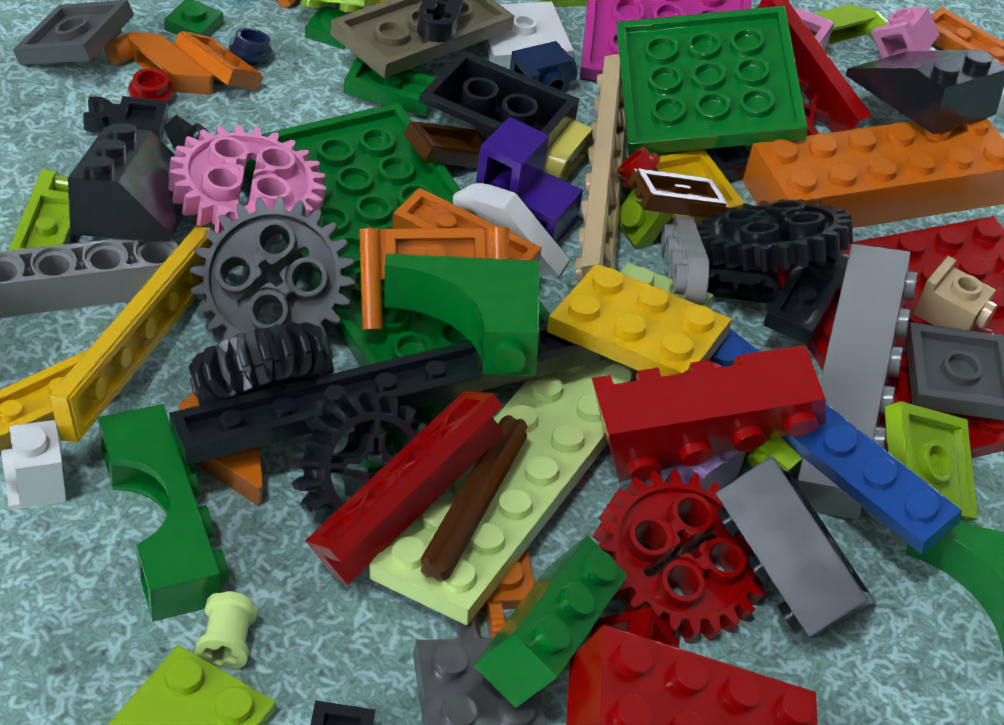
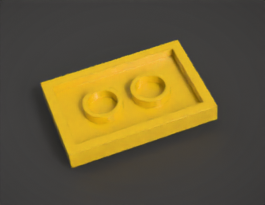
M596 263L549 315L547 332L637 371L659 368L661 377L684 373L688 370L691 362L709 360L729 334L732 318L712 311L706 306L695 304L668 293L662 288L651 286L624 275L615 269Z

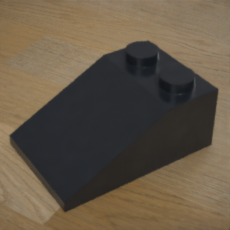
M982 50L907 51L847 68L846 72L848 78L933 135L996 115L1004 88V66L995 61L991 54Z

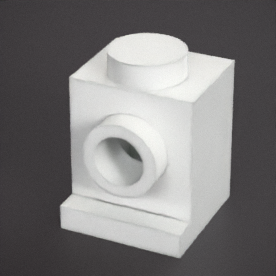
M51 420L9 426L12 449L1 450L9 510L66 502L56 421Z

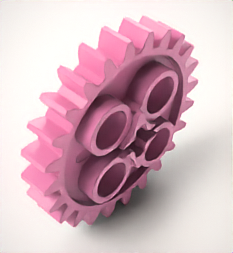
M240 125L235 126L234 133H228L222 126H217L216 135L214 136L205 130H200L199 140L188 136L185 139V147L176 146L175 156L170 159L168 189L173 191V203L183 204L182 214L184 216L198 214L196 225L200 227L211 222L215 224L214 231L220 234L224 230L219 219L221 214L233 222L239 219L237 204H239L248 159L256 161L248 205L244 206L249 214L255 212L257 198H262L267 209H273L277 197L282 196L287 211H291L298 200L303 201L305 217L307 218L315 210H320V207L323 205L326 186H324L325 174L318 172L320 166L318 161H308L310 151H294L296 143L294 140L284 143L278 142L279 133L277 132L264 137L261 135L259 127H255L252 133L249 134L245 133ZM280 234L274 235L271 238L277 241L280 238Z

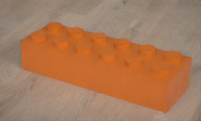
M984 118L934 135L914 121L810 135L807 136V140L788 141L778 139L773 142H759L752 145L742 182L757 205L763 200L770 204L780 199H803L804 204L821 201V206L835 204V209L845 208L846 214H851L853 228L1003 205L1004 139L988 118Z

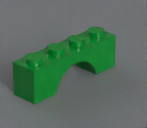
M164 404L98 417L101 452L113 490L143 495L157 503L167 515L165 521L156 532L137 544L139 579L152 622L205 609L207 599L214 593H221V584L229 582L228 568L222 549L212 550L209 539L214 538V531L210 512L206 505L197 506L195 496H199V484L193 464H183L182 454L170 429V422Z

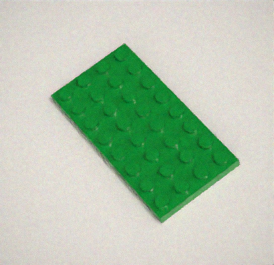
M399 102L261 134L264 137H268L272 133L277 132L279 133L278 142L296 141L294 151H310L308 161H318L320 163L318 172L325 174L324 186H326L323 205L320 207L324 218L320 228L334 222L339 232L332 242L346 239L350 248L339 258H351L355 263V269L343 274V276L354 279L356 283V289L342 291V295L351 301L352 307L351 309L336 308L335 313L343 323L341 327L337 328L360 366L469 341L456 328L435 317L411 310L385 307V280H381L383 330L363 331L359 230L364 228L395 229L392 227L393 213L418 188L452 204L454 194L461 190L443 164L424 162L403 135L409 122L413 121ZM248 159L244 174L252 185L256 161ZM281 234L287 245H289L290 238L287 235ZM303 249L300 251L296 260L308 256L309 250ZM316 271L305 272L312 287L316 289L321 284L322 275ZM539 300L540 324L548 322L550 314Z

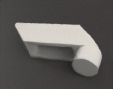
M475 183L454 194V205L470 213L477 214V216L499 227H508L510 232L542 247L539 271L555 278L560 276L570 259L516 193L489 184Z

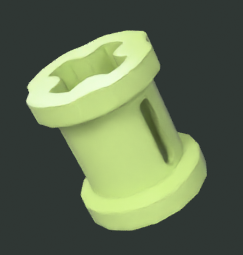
M232 591L214 593L207 599L205 613L209 617L205 635L197 640L194 653L216 667L240 669L247 663L249 649L245 641L248 627L256 621L258 607L250 597Z

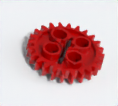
M672 470L664 482L656 471H652L644 483L635 477L626 490L621 488L617 490L610 504H607L598 519L601 523L593 533V538L600 542L598 546L608 553L615 563L628 575L611 600L624 597L628 604L623 613L652 607L672 633L680 629L686 643H691L698 636L699 632L709 641L713 640L720 633L721 628L730 633L740 623L739 619L745 621L755 610L753 605H756L765 594V591L760 587L763 583L747 560V557L754 552L744 536L741 534L734 538L718 516L717 510L724 506L716 495V492L719 491V483L714 482L706 491L700 488L699 474L694 473L687 484H684L677 470ZM680 517L688 520L692 526L685 524ZM714 534L717 537L702 543L693 555L689 552L685 553L707 535ZM637 539L645 541L652 550L643 547ZM670 555L673 558L677 557L656 575L648 577L644 574L661 567ZM712 561L718 563L723 568L724 572L719 570L712 563ZM669 583L677 586L684 596L675 593L670 588Z

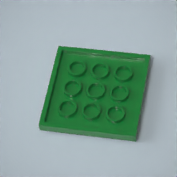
M785 6L616 22L629 156L642 147H645L651 154L653 152L667 153L753 145V143L773 142L778 139L788 141L807 140V123Z

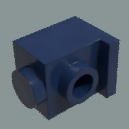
M557 41L512 51L510 70L562 92H568L569 82L575 81L578 71L575 60L566 53Z

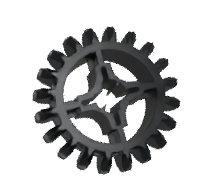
M291 322L286 325L275 324L268 328H257L252 332L238 334V336L231 339L221 340L215 346L207 347L202 353H198L192 359L189 365L191 374L189 380L199 405L332 374L335 371L332 362L334 357L329 340L325 338L321 326L308 322L300 324Z
M362 391L358 398L355 393L347 392L340 395L339 405L331 401L321 404L324 420L315 416H309L305 419L307 427L313 433L311 437L297 436L294 439L299 447L305 448L304 457H295L289 462L292 467L303 469L304 475L296 478L291 485L295 490L309 491L299 505H301L303 510L309 512L316 511L313 520L315 524L321 526L344 504L334 489L331 473H337L341 476L345 485V495L351 498L393 458L386 450L385 435L380 434V427L388 433L394 444L396 454H398L427 426L424 422H412L416 410L406 405L398 407V399L392 395H383L379 399L375 391ZM354 427V431H349L348 441L344 449L333 454L341 437ZM362 459L382 464L381 467H369L367 472H360L358 469L347 467L348 464H361Z

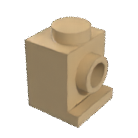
M947 256L927 280L914 315L934 326L973 331L977 326L984 330L998 307L996 303L992 302L996 289L982 283L974 276L954 268L956 260Z

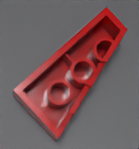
M806 345L739 355L733 361L732 366L721 367L720 364L711 362V359L691 362L688 370L684 373L661 377L659 368L639 370L636 372L637 381L613 384L611 375L592 378L603 429L619 482L635 477L643 481L648 478L652 471H656L659 474L661 470L682 464L685 466L701 465L709 461L714 455L732 450L740 452L751 451L762 446L765 441L785 435L791 437L804 436L816 430L818 426L826 424V398Z

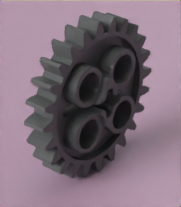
M278 196L273 209H267L262 198H257L255 212L250 214L241 203L237 204L239 219L234 222L221 214L219 219L224 230L220 234L208 229L204 232L213 244L211 248L198 247L195 249L198 257L205 261V265L190 268V272L195 278L204 281V283L191 288V293L195 298L207 299L196 310L201 317L215 315L207 326L213 334L227 329L223 340L238 336V334L252 332L257 328L264 329L275 324L286 325L291 322L298 324L308 322L321 326L325 338H328L323 328L327 323L336 327L343 325L335 311L336 308L351 309L352 307L351 301L342 295V291L356 289V283L354 279L343 276V274L355 269V263L351 258H339L350 249L346 239L332 242L339 232L334 222L320 228L324 218L321 210H315L306 218L303 201L298 200L292 210L287 211L283 197ZM283 234L290 238L289 245L284 251L277 254L265 251L266 242L270 237ZM303 249L309 250L308 256L294 261L300 251ZM236 266L250 268L249 279L240 286H230L227 284L226 278L231 269ZM271 270L277 275L280 274L283 280L277 287L271 282H267L265 275ZM307 271L319 272L322 275V281L316 289L305 292L297 288L298 278ZM253 296L246 307H238L242 299ZM268 303H278L283 306L282 316L273 324H263L258 321L259 311Z

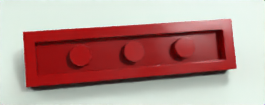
M761 0L757 8L785 6L800 91L809 100V105L803 103L807 123V136L819 134L813 125L814 120L827 125L831 132L863 128L872 115L788 0Z
M463 391L305 540L340 583L349 585L371 563L378 553L384 551L505 434L492 417L503 407L493 393Z

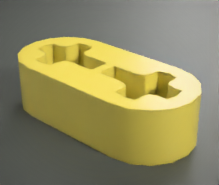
M573 120L547 151L544 172L566 182L588 155V149L594 143L592 137L593 128Z

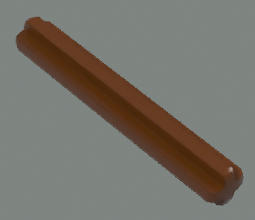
M507 415L499 421L498 425L505 434L476 461L421 557L422 567L420 569L426 578L433 577L438 582H443L450 578L527 438L525 431L528 426L522 418L516 420L511 415Z

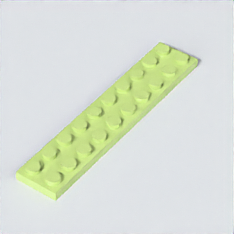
M627 263L620 271L624 275L651 286L662 288L666 292L673 294V279L631 263ZM707 292L704 306L711 309L713 294ZM606 359L528 379L494 418L497 423L507 415H511L516 420L522 418L528 426L525 431L527 438L450 578L443 582H438L433 577L426 578L420 569L422 567L421 557L475 463L384 551L377 554L369 564L370 579L460 623L468 625L608 444L592 378L611 375L613 384L637 381V370L612 359Z

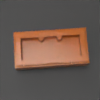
M185 31L178 33L174 45L213 75V80L235 87L259 89L263 80L262 73L212 37Z

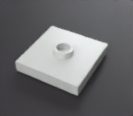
M552 1L500 4L515 16L513 28L508 32L483 41L490 61L500 66L510 65L512 51L557 41L572 58L574 52Z

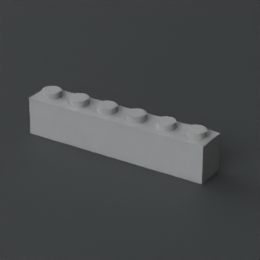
M852 244L820 385L827 405L885 449L886 428L879 427L881 416L885 417L884 406L891 405L894 402L895 387L887 386L889 376L899 377L903 348L895 347L897 338L906 339L910 309H903L904 300H914L918 273L909 271L910 251ZM803 458L798 485L817 513L860 520L863 506Z

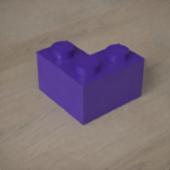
M509 117L481 145L476 183L489 184L516 193L558 244L578 220L583 190L544 172L550 135Z

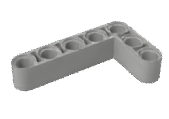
M117 238L0 252V318L130 302L178 245L173 239L167 242Z

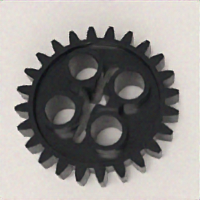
M780 199L770 204L763 200L760 201L759 205L755 206L744 203L741 209L725 208V213H712V218L702 219V225L696 226L708 260H711V265L725 263V269L743 266V271L754 269L767 272L777 266L783 270H789L790 265L794 264L809 267L808 261L826 262V256L838 257L840 256V250H849V244L853 243L851 214H846L845 208L835 209V204L821 206V201L804 204L803 199Z

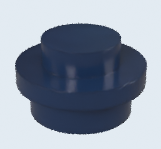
M254 28L238 29L236 35L230 39L228 46L232 53L249 65H257L259 62L269 60L272 53V48L269 45V36Z

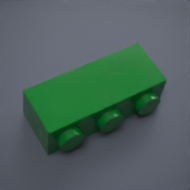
M587 535L547 567L473 666L517 708L560 675L628 575L615 563L608 553L604 552Z

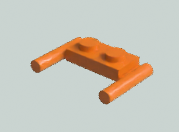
M509 228L360 229L363 331L383 330L381 280H385L384 265L386 254L510 259Z

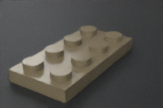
M387 0L331 20L330 35L385 79L508 32L513 28L515 16L494 0H464L462 15L454 37L447 42L439 43L428 41L417 32L419 9L423 0Z

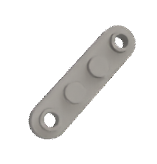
M674 215L672 224L663 225L661 235V252H665L664 262L665 265H669L668 277L673 279V294H679L685 300L704 306L709 278L708 256L694 218Z

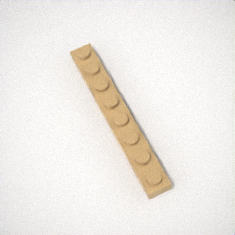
M619 54L605 56L603 74L597 75L600 97L594 99L597 121L591 124L594 146L588 149L591 172L585 174L588 199L582 201L585 227L579 228V244L582 257H576L575 259L578 283L596 263L615 269L622 192V176L617 172V169L625 159L627 137Z

